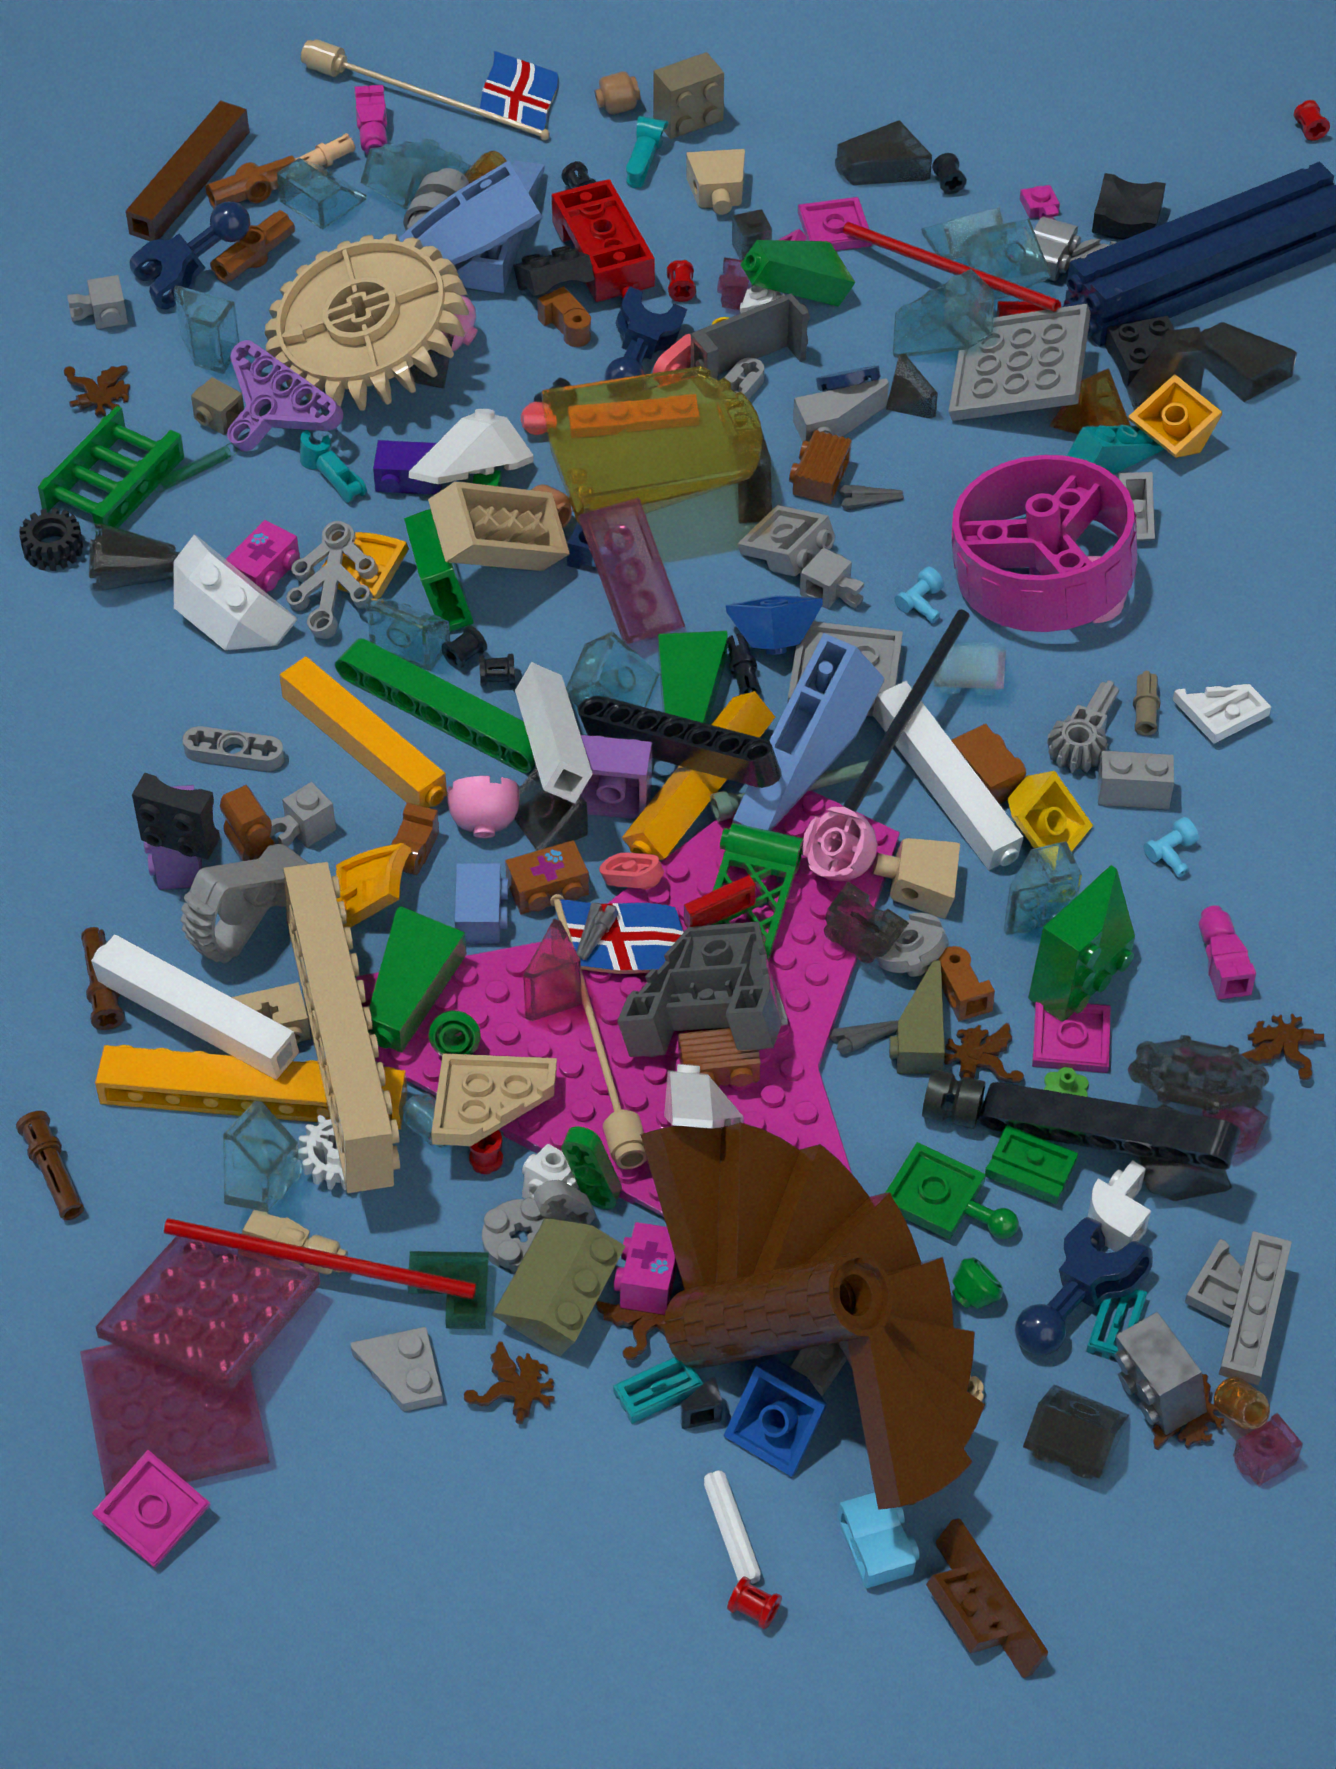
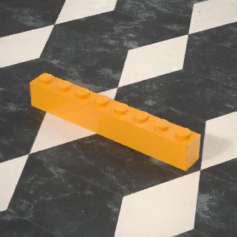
M104 1045L95 1081L100 1104L318 1122L317 1116L319 1115L325 1117L326 1120L330 1119L318 1061L314 1060L305 1062L292 1061L275 1080L232 1055L208 1054L203 1051H171L166 1048H134L130 1045ZM384 1067L385 1085L381 1086L384 1091L389 1090L392 1102V1114H388V1117L391 1120L396 1119L398 1129H401L408 1092L405 1070H397L392 1067Z

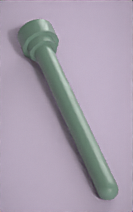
M869 761L824 772L808 791L859 778ZM721 791L711 794V807L715 819L718 822L732 819L745 793L735 795L733 792Z

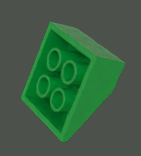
M1110 865L1043 927L1028 999L1034 1003H1041L1044 1010L1062 1022L1067 1020L1074 1012L1076 1014L1082 1012L1088 1004L1090 997L1096 991L1099 993L1104 991L1109 985L1112 976L1118 970L1121 972L1126 970L1134 958L1132 948L1135 933L1119 874L1114 866Z

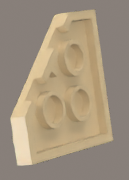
M443 1054L431 1132L432 1144L472 1146L553 1097L557 1074V1058Z

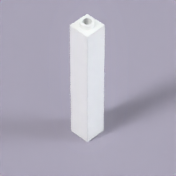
M531 662L515 689L542 788L544 791L576 803L593 773L563 677L556 672Z
M907 681L879 693L876 697L873 716L885 732L912 689ZM920 701L895 744L988 871L999 865L1007 866L1019 856L1024 836L923 702Z
M115 934L105 945L98 948L94 958L91 960L98 982L275 1080L299 1053L294 1031Z

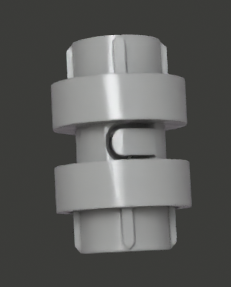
M451 168L441 169L438 172L425 176L404 216L405 230L407 231L426 213L449 196L469 184L468 179L461 172Z

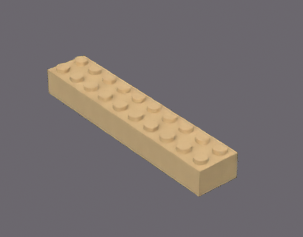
M328 862L285 867L283 870L286 921L347 1193L392 1187L394 1186V1170L400 1169L397 1146H393L394 1143H399L398 1125L396 1119L391 1120L388 1117V1114H392L389 1090L384 1091L381 1086L385 1085L384 1067L382 1062L377 1063L375 1061V1058L379 1057L376 1035L368 1033V1030H372L369 1007H363L361 1004L366 1002L363 980L355 979V976H359L356 953L349 954V950L353 949L350 927L343 928V924L347 922L344 902H337L336 899L340 898L338 876H331Z

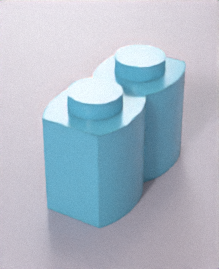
M875 1492L840 1502L837 1515L845 1540L852 1551L856 1568L865 1588L913 1575L916 1561L919 1560V1550L912 1535L907 1537L901 1526L905 1522L902 1507L878 1510Z

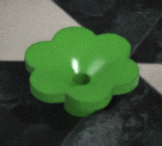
M1063 1067L1058 1072L1047 1073L1044 1078V1090L1088 1097L1086 1091L1089 1084L1088 1079L1083 1075L1076 1074L1072 1068Z

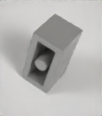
M1102 751L1098 772V805L1169 809L1174 786V755Z

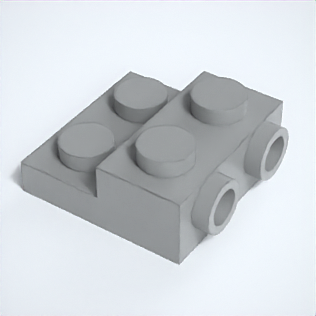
M777 505L737 544L742 555L767 560L770 571L796 577L823 547L829 550L833 546L835 534L828 515Z

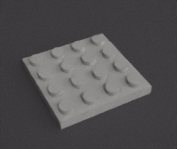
M1088 304L1061 307L1055 312L1041 310L964 322L949 406V414L952 421L1078 404L1091 314Z

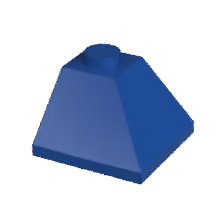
M775 595L726 605V612L751 648L766 649V654L769 655L783 654L787 652L786 647L801 644L823 606V599Z
M773 1357L755 1366L723 1436L793 1477L828 1404L808 1377Z

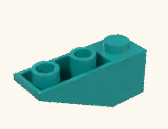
M1099 425L1082 427L1066 456L1087 460L1105 468L1112 474H1116L1165 449L1137 426Z

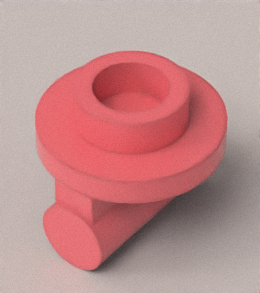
M533 402L523 409L521 424L528 433L540 435L549 429L556 428V416H553L551 409L546 404Z

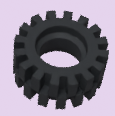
M52 508V513H47L46 509H42L39 516L35 512L30 514L31 521L25 518L23 527L20 526L19 537L24 558L26 561L29 560L31 566L35 567L38 564L39 569L44 571L46 566H50V571H56V565H61L62 569L68 567L67 561L74 564L77 561L76 556H81L83 548L82 534L79 521L77 522L73 514L69 516V512L66 510L59 514L58 508ZM52 536L62 537L55 542H41L43 539Z

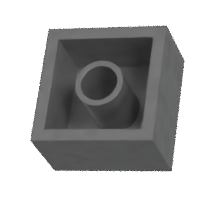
M1158 1312L1116 1335L1118 1352L1115 1353V1358L1122 1372L1118 1373L1119 1380L1129 1395L1135 1393L1142 1402L1140 1403L1141 1411L1151 1425L1157 1423L1163 1433L1167 1435L1207 1412L1202 1371Z

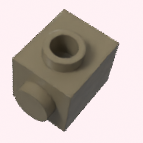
M213 377L204 385L198 387L191 395L194 419L201 425L208 426L223 435L228 432L230 425L244 410L242 393Z

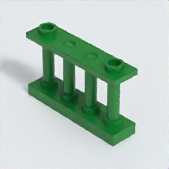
M116 406L107 416L101 419L95 429L48 477L41 481L38 486L42 509H46L48 513L59 501L92 515L96 536L108 540L154 489L159 486L161 480L157 479L161 477L164 479V476L171 473L185 458L181 434L169 430L161 440H152L126 428L123 410L121 407ZM120 439L149 453L137 462L110 450V448ZM100 459L129 472V474L122 481L116 482L89 469ZM79 480H82L110 494L103 501L96 503L70 491V489Z

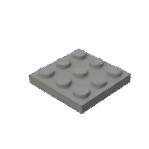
M813 621L801 644L796 645L788 702L823 633L856 646L885 678L879 693L896 686L903 631ZM875 701L867 716H873Z

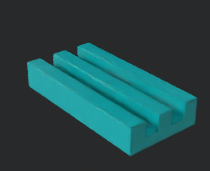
M1136 1289L1133 1293L1120 1298L1106 1343L1099 1341V1337L1112 1298L1104 1300L1101 1303L1086 1352L1093 1355L1095 1351L1101 1352V1357L1109 1359L1110 1356L1115 1357L1118 1347L1114 1343L1129 1297L1135 1298L1136 1302L1127 1328L1138 1323L1147 1292Z
M673 1357L613 1385V1393L616 1398L620 1399L621 1407L624 1411H627L628 1419L633 1424L688 1398L703 1383L694 1368L688 1367L682 1361ZM681 1368L684 1369V1372L677 1374L667 1380H660L652 1384L651 1387L637 1394H634L630 1397L628 1395V1393L638 1388H641L653 1381H656L668 1374H671Z

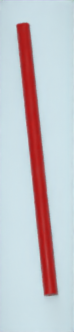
M847 222L843 227V233L1044 309L1055 312L1059 307L1058 299L851 222Z
M167 1218L164 1226V1234L468 1299H474L475 1283Z

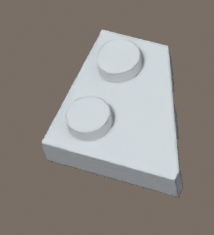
M1250 684L1233 685L1228 688L1221 686L1206 687L1205 693L1186 694L1185 689H1178L1174 691L1173 701L1213 744L1269 716L1271 706Z

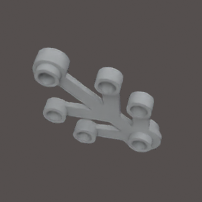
M333 521L326 525L322 532V543L307 556L293 563L292 573L298 581L304 583L299 587L291 589L286 596V600L291 608L295 611H301L309 605V596L323 585L320 607L311 612L307 619V625L313 635L322 639L331 638L336 633L338 623L333 612L338 582L350 593L352 601L358 608L370 606L374 599L368 586L361 585L342 566L344 553L355 563V568L361 578L371 579L378 573V565L371 556H366L354 544L356 535L353 528L342 521ZM328 556L327 564L315 573L313 567ZM371 565L368 569L363 570L365 566ZM307 568L304 572L299 573L301 569ZM366 594L364 598L358 599L360 595ZM302 596L299 601L294 602L297 597Z

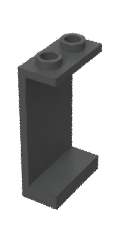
M791 293L691 333L690 381L703 397L709 400L718 396V374L732 369L741 359H758L788 347L800 362L806 360V345H808L807 325L810 320L808 309L804 304H800Z

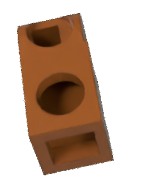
M564 286L538 298V320L544 326L553 323L564 335V341L569 346L582 347L590 342L591 316Z
M407 802L403 811V821L396 837L391 845L404 843L411 847V853L404 864L402 872L417 876L423 864L426 863L439 834L438 810Z
M958 946L945 948L939 957V960H941L942 990L958 1022L992 1012L995 990L989 980L979 983L971 967V956L968 951Z

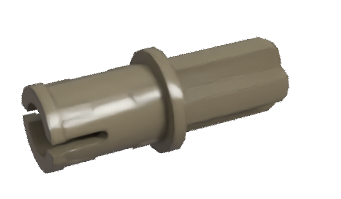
M1147 670L1137 676L1136 696L1133 698V707L1136 709L1135 731L1145 736L1152 735L1157 731V710L1161 704L1160 698L1157 696L1158 677Z

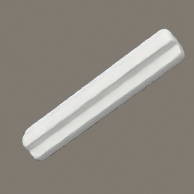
M720 1470L708 1473L704 1476V1486L738 1582L745 1576L751 1579V1584H755L760 1580L761 1572L726 1475Z

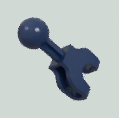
M232 201L223 202L212 211L210 227L189 243L179 233L172 239L152 240L139 249L130 259V269L142 281H151L158 277L151 284L149 291L154 304L161 309H170L187 298L194 289L198 274L206 268L198 257L220 240L236 242L244 238L250 229L249 213L239 203Z
M631 286L628 288L615 322L617 330L624 340L621 348L625 349L626 352L624 357L613 360L607 366L604 375L606 387L614 396L631 398L641 392L646 381V374L641 365L644 357L652 359L655 352L667 350L676 343L687 308L673 304L666 313H652L642 304L643 291Z
M1090 1217L1082 1219L1064 1238L1066 1261L1058 1269L1063 1288L1047 1305H1031L1020 1313L1015 1324V1335L1018 1343L1024 1350L1034 1355H1048L1058 1350L1066 1337L1065 1320L1081 1302L1096 1309L1106 1299L1123 1297L1137 1289L1152 1268L1153 1253L1151 1248L1137 1241H1131L1117 1252H1101L1105 1245V1236L1101 1229L1102 1223Z

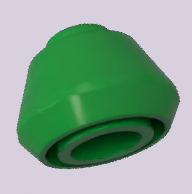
M459 1010L440 1014L434 1019L429 1030L430 1044L441 1056L443 1054L472 1055L478 1048L481 1040V1032L477 1022L470 1015Z
M974 1257L964 1258L961 1261L952 1280L955 1286L952 1293L964 1307L968 1309L973 1305L975 1308L980 1309L1002 1298L1003 1287L981 1261Z

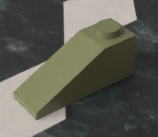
M933 960L898 1020L897 1036H890L889 1058L896 1059L897 1074H931L933 1069L943 1070L945 1049L941 960Z

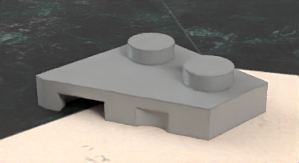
M1220 1239L1187 1293L1185 1303L1230 1325L1244 1265L1240 1266L1229 1253L1230 1246L1228 1243Z
M426 1327L350 1343L353 1357L363 1362L371 1371L372 1378L381 1388L391 1393L392 1400L403 1412L443 1403Z

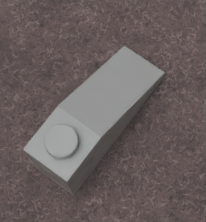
M887 378L794 398L793 423L802 442L804 440L810 441L815 430H818L820 433L823 431L826 434L831 433L838 437L845 436L887 406L889 387Z

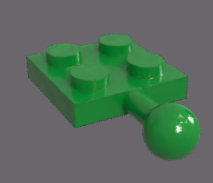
M916 1142L885 1192H890L904 1219L949 1240L952 1238L965 1214L987 1224L990 1233L998 1239L1011 1238L1019 1227L1018 1217L1012 1210L1007 1208L992 1210L974 1201L985 1183V1173Z

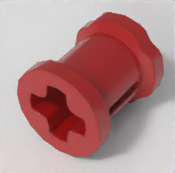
M1304 101L1294 110L1293 116L1303 126L1304 136L1308 140H1319L1328 133L1330 123L1327 118L1322 117L1320 114V107L1316 101Z
M675 260L667 266V278L670 281L668 293L670 298L677 302L689 301L696 294V285L692 280L694 267L687 260Z
M499 1130L469 1146L471 1150L469 1163L475 1172L488 1175L498 1171L503 1165V1153L500 1151L502 1135Z
M743 1576L730 1596L727 1610L732 1613L739 1611L758 1621L760 1628L767 1629L780 1607L782 1596L777 1593L770 1595L751 1585V1579Z

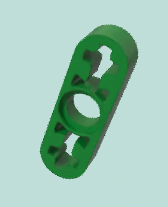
M575 1126L569 1128L561 1150L580 1191L587 1195L591 1205L601 1209L614 1208L621 1193L622 1185L600 1137L594 1131L585 1127Z

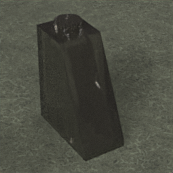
M900 120L837 144L836 170L851 185L926 181L931 177L932 154Z
M1224 322L1201 331L1197 335L1194 359L1243 402L1292 377L1297 352L1291 348Z
M1199 327L1170 330L1165 333L1127 388L1134 411L1174 374L1200 394L1208 348Z
M762 430L729 432L730 466L739 523L760 522L772 511L771 458Z

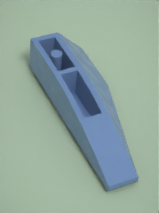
M508 160L458 190L431 209L411 226L399 240L403 242L407 238H417L421 241L423 247L434 246L441 252L443 259H448L455 265L488 251L494 246L504 244L509 237L521 230L529 229L536 221L543 217Z
M514 161L512 166L534 202L545 165ZM521 230L509 237L500 246H494L488 251L455 264L454 266L464 287L504 293L525 230Z
M823 633L769 740L781 768L782 776L779 781L769 787L758 788L748 785L732 823L771 831L856 738L885 680L856 646Z

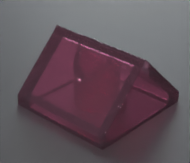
M553 919L523 975L525 1019L530 1021L582 1005L581 961L562 922L557 919Z

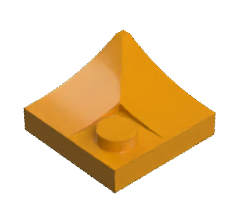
M355 532L354 544L366 556H371L378 565V573L371 579L361 578L355 568V563L344 553L342 566L361 585L368 586L374 597L373 602L378 603L406 556L409 547L407 542L374 533ZM371 565L365 566L363 570L368 569ZM338 582V588H337V589L342 590V591H345V592H348V591ZM362 594L359 597L364 598L366 594Z
M404 843L383 846L357 854L336 865V876H338L340 886V898L336 899L337 902H344L347 922L343 924V928H351L399 900L401 875L404 864L411 853V847Z

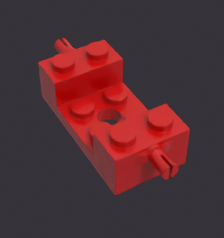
M610 179L551 194L552 223L562 241L572 240L579 252L590 255L595 280L585 283L595 302L618 296L624 298L630 286L639 290L655 287V258Z

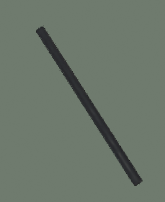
M963 609L957 610L842 807H846L854 812L859 808L970 617L967 611Z

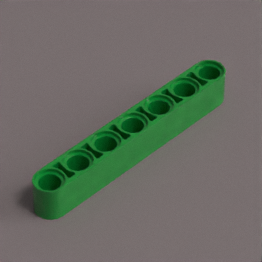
M358 638L335 662L336 671L347 682L522 773L530 772L536 765L524 721L366 639Z

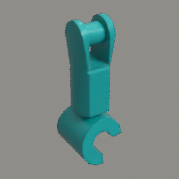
M644 116L638 117L636 128L637 141L626 165V172L628 174L626 183L629 187L639 188L644 185L656 148H661L663 144L661 138L664 129H667L669 125L668 121Z
M308 430L302 432L300 435V463L302 466L312 470L318 469L335 487L346 503L351 502L353 497L358 494L360 496L367 494V488L362 478L352 472L332 450L330 451L331 439L329 435L322 438L321 444L315 445L310 442L311 433Z

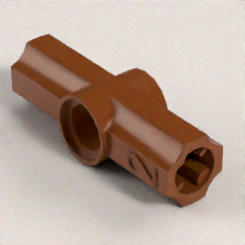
M292 155L262 166L249 162L241 165L235 175L205 185L206 194L213 209L227 201L238 203L248 199L252 203H261L271 195L273 190L299 182L301 180V173L297 161Z
M279 210L258 226L250 225V229L244 238L234 243L210 262L211 270L216 274L218 280L227 284L246 269L265 265L268 261V252L295 232L294 223L290 220L288 214Z

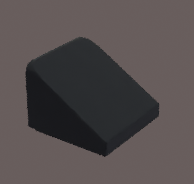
M715 1377L705 1382L681 1403L680 1424L682 1429L721 1421L722 1399Z

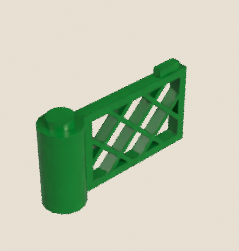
M732 823L730 829L724 828L722 832L720 849L725 850L712 891L723 887L724 883L726 885L732 883L727 873L729 867L734 866L747 871L762 893V896L755 899V905L712 925L730 924L729 921L743 914H746L751 922H759L752 910L768 902L774 911V915L759 922L769 962L794 876L801 863L804 838ZM770 875L785 878L782 886L770 892L761 881Z

